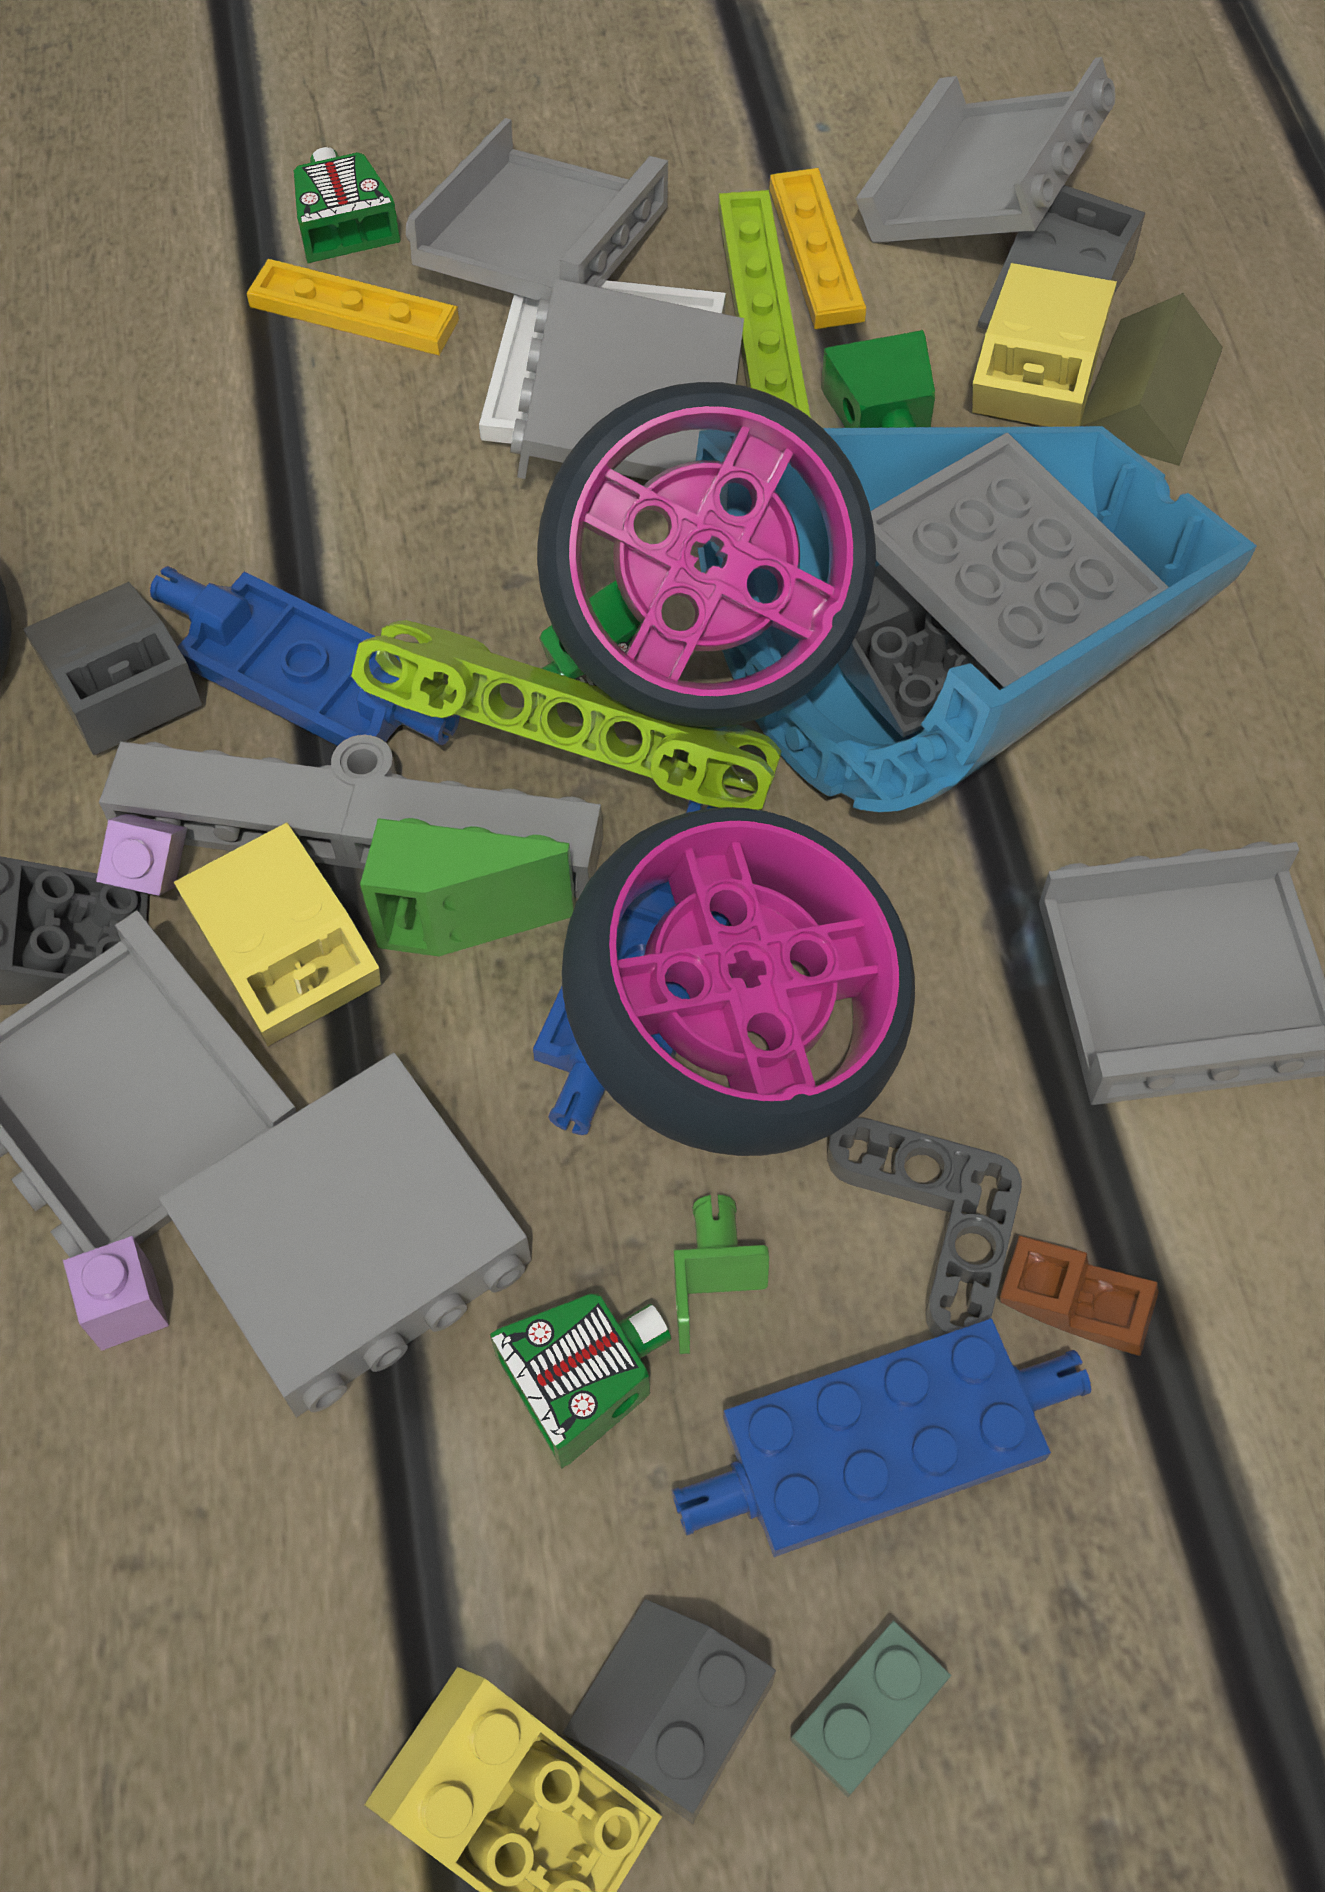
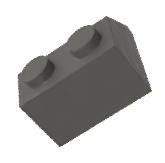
M645 1599L562 1734L693 1824L771 1689L776 1670L710 1626Z

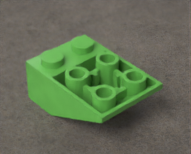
M405 818L400 821L377 819L360 886L378 948L439 957L571 918L575 908L569 843L557 842L544 835L519 837L496 834L476 826L463 829L435 826L415 818Z

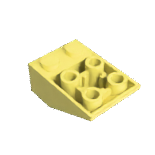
M1011 263L985 335L974 376L972 413L1046 427L1080 426L1117 281Z
M287 822L174 881L177 890L267 1047L381 984L380 970L348 913Z
M459 1667L454 1671L364 1804L479 1892H617L662 1818L655 1810L487 1679Z

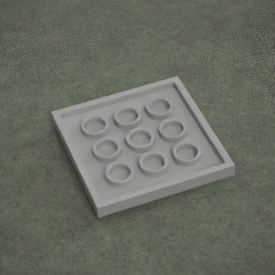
M1008 432L871 511L875 533L876 561L1003 687L1008 686L1169 588Z

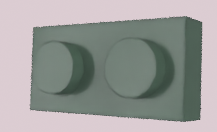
M893 1620L795 1732L791 1742L848 1798L952 1675Z

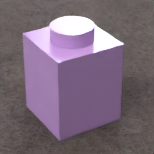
M130 814L108 819L96 882L157 896L175 888L174 881L177 880L187 827Z
M133 1236L63 1260L79 1324L101 1351L169 1326L152 1264Z

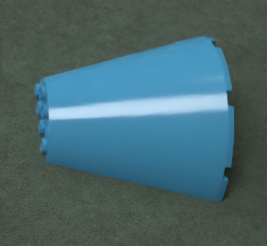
M1103 426L823 428L839 445L851 462L863 486L870 511L1008 432L1169 588L1001 690L971 663L950 668L933 708L921 723L924 729L902 737L843 674L838 663L816 687L800 699L777 712L755 721L764 734L770 737L782 751L781 756L802 778L827 796L842 793L854 799L853 808L873 812H891L932 801L960 783L1227 588L1245 569L1257 545L1191 494H1182L1177 501H1173L1170 498V489L1165 480V474ZM719 430L699 431L696 461L722 462L736 434ZM788 463L775 491L786 504L797 529L800 544L799 569L827 583L829 543L825 522L810 488L798 472ZM729 483L721 488L719 495L720 503L727 513L733 516H745L749 513L752 499L748 489L737 483ZM708 541L702 548L697 547L702 573L711 566L721 568L723 558L715 555L719 550L718 545ZM877 561L875 563V567L880 565ZM762 568L753 569L748 576L747 590L755 601L763 604L770 603L777 595L778 582L774 574L769 570ZM770 626L754 639L739 646L722 650L732 677L736 680L772 665L786 655L799 640Z

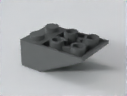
M1064 185L1036 230L1018 232L980 316L978 327L985 330L988 329L1011 263L1117 281L1116 292L1134 261L1145 212Z
M881 565L875 567L872 593L865 616L855 638L838 662V665L843 674L902 737L924 729L921 723L933 708L950 668L971 663L999 690L1004 688Z
M130 582L23 628L93 756L120 744V741L124 742L202 705L186 660L161 619Z
M0 856V1005L27 1004L32 1002L120 942L121 939L115 925L136 910L146 921L148 893L96 882L97 873Z

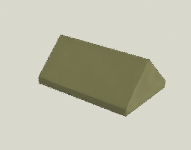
M1184 293L1120 320L1086 403L1080 426H1103L1139 455L1180 466L1223 349Z

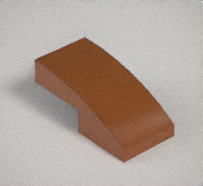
M1019 1236L1000 1294V1301L1020 1313L1062 1331L1117 1350L1141 1356L1158 1296V1283L1089 1265L1086 1252Z

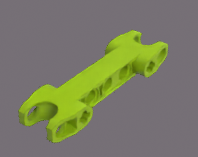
M408 620L387 624L382 628L381 636H375L360 642L351 677L365 692L403 708L438 718L455 714L653 778L662 790L670 794L718 808L762 809L782 753L770 737L741 725L692 727L650 718L621 704L597 686L491 653L483 643L476 639ZM400 634H409L415 637L419 643L406 642L395 639V637ZM377 651L375 660L388 674L398 677L399 680L390 684L382 683L371 674L369 659L373 652ZM509 683L518 687L525 700L524 707L514 708L506 704L500 694V684ZM568 702L577 706L583 716V725L576 727L564 723L558 715L557 703ZM627 721L636 725L641 731L642 743L629 745L622 742L616 735L615 723ZM754 745L760 748L765 754L767 762L760 756L741 750L739 747ZM733 765L745 767L755 775L738 772L734 769ZM724 785L749 791L756 790V792L744 798L735 797L726 790Z

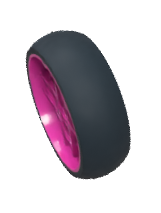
M695 382L657 389L628 401L598 421L578 441L557 472L546 497L537 541L538 575L545 608L555 633L578 668L596 686L626 707L650 718L692 727H719L756 720L783 709L816 687L844 656L858 632L872 593L876 563L874 524L869 503L861 481L839 445L819 424L788 402L757 389L724 382ZM689 430H719L736 434L722 462L702 460L680 464L656 475L644 486L614 471L635 450L650 441L669 434ZM788 463L798 472L810 488L825 522L829 543L827 583L799 569L800 544L797 529L786 504L775 491ZM737 483L748 489L752 505L749 513L745 516H733L723 509L719 495L721 488L726 484ZM653 510L664 516L668 523V534L664 541L658 544H648L638 538L634 531V520L639 513ZM584 527L614 543L613 562L617 584L626 605L640 622L626 652L613 641L603 628L587 595L582 570ZM708 541H712L719 546V550L715 555L723 558L721 568L711 566L702 573L694 567L698 558L690 555L692 546L702 548ZM762 568L774 574L778 582V591L772 602L763 604L755 601L750 596L747 590V580L753 569ZM679 595L685 597L694 607L695 618L693 624L685 631L672 630L662 619L661 610L663 603L670 596ZM770 626L799 640L778 661L759 672L743 678L717 683H695L678 680L693 650L718 651L733 648L754 639Z
M722 807L688 812L656 823L622 844L597 869L578 898L569 921L563 950L562 989L567 1018L576 1043L587 1065L611 1097L630 1115L661 1135L689 1147L735 1156H764L802 1148L834 1134L855 1120L878 1097L898 1066L907 1045L914 1012L915 974L907 935L895 908L876 879L852 854L823 833L789 817L756 809ZM669 881L676 905L670 908L654 927L644 956L617 960V931L625 910L643 892ZM710 911H716L726 916L732 926L720 924L713 918ZM790 960H795L804 965L810 977L796 971ZM666 982L680 984L686 989L690 999H681L673 995L669 991ZM852 997L853 1030L847 1056L842 1066L832 1077L816 1086L806 1053L813 1048L823 1035L829 1023L835 1000ZM747 1031L760 1034L769 1045V1051L757 1048L750 1041ZM659 1033L672 1049L692 1064L707 1071L727 1076L730 1088L711 1082L684 1067L663 1050L651 1035Z

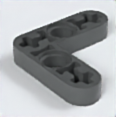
M857 1117L850 1124L832 1134L829 1140L827 1161L831 1172L839 1180L849 1185L950 1212L926 1308V1322L933 1336L936 1338L991 1319L1022 1189V1178L1018 1168L1009 1159L999 1154L868 1118ZM855 1140H862L867 1143L868 1154H865L862 1163H854L849 1160V1150L847 1148H851ZM889 1147L898 1149L892 1167V1174L883 1172ZM927 1155L935 1159L940 1165L942 1176L934 1183L920 1184L913 1181L907 1175L904 1164L913 1156ZM985 1175L997 1178L996 1185L997 1189L1000 1190L994 1197L988 1217L976 1214L982 1193L981 1186L978 1184L982 1183ZM968 1233L979 1234L990 1242L993 1249V1258L987 1263L980 1265L970 1264L958 1255L955 1241ZM946 1273H949L953 1277H947ZM960 1281L972 1283L973 1286L967 1303V1312L977 1316V1318L967 1317L963 1326H955L950 1323V1311L940 1306L951 1307Z

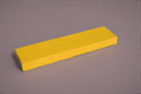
M819 168L770 175L769 190L814 329L865 322L866 305Z
M272 259L266 261L246 293L249 306L255 309L440 356L459 321L458 307L451 304Z

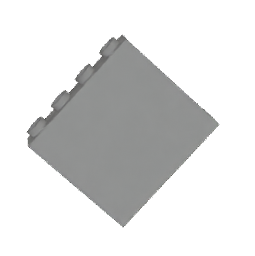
M1102 57L1094 58L1074 91L966 104L957 76L939 78L856 197V202L872 243L1035 231L1115 104L1114 83L1107 77Z
M504 118L459 163L458 167L435 188L420 206L409 215L406 223V237L410 242L412 265L538 301L539 299L550 301L554 278L600 288L667 208L668 160L649 156L630 179L613 176L513 149L512 120Z
M554 278L550 301L539 299L534 332L543 333V339L532 338L526 371L536 373L535 380L524 377L518 411L528 413L527 421L516 419L510 453L521 455L517 478H526L530 456L563 463L578 441L598 421L614 409L638 396L677 384L695 382L736 384L744 318ZM702 430L681 431L650 441L627 456L614 471L621 475L651 480L669 468L696 461L699 431Z
M1261 841L1248 844L1241 849L1211 852L1208 849H1195L1180 856L1150 859L1146 856H1134L1119 863L1098 866L1075 863L1066 865L1056 871L1048 872L1039 906L1091 1105L1325 1076V977L1289 872L1299 852L1297 842L1273 845L1270 842Z
M137 910L115 925L121 939L120 942L0 1023V1158L9 1152L22 1169L11 1180L36 1212L48 1204L62 1222L50 1232L70 1258L133 1236L138 1245L172 1221L159 1200L160 1196L296 1113L292 1102Z
M395 1053L390 1054L159 1197L168 1215L296 1418L307 1410L318 1412L331 1406L344 1395L347 1390L346 1384L369 1369L377 1372L391 1366L405 1354L409 1342L429 1329L437 1332L449 1327L466 1312V1304L489 1289L493 1293L506 1289L522 1276L525 1271V1265L532 1261L527 1236Z

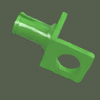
M711 1195L704 1196L694 1202L692 1211L695 1218L697 1249L674 1250L679 1354H690L688 1294L762 1290L768 1287V1247L765 1245L738 1246L735 1215L737 1212L736 1203L732 1198L725 1195H718V1220H714L712 1216Z

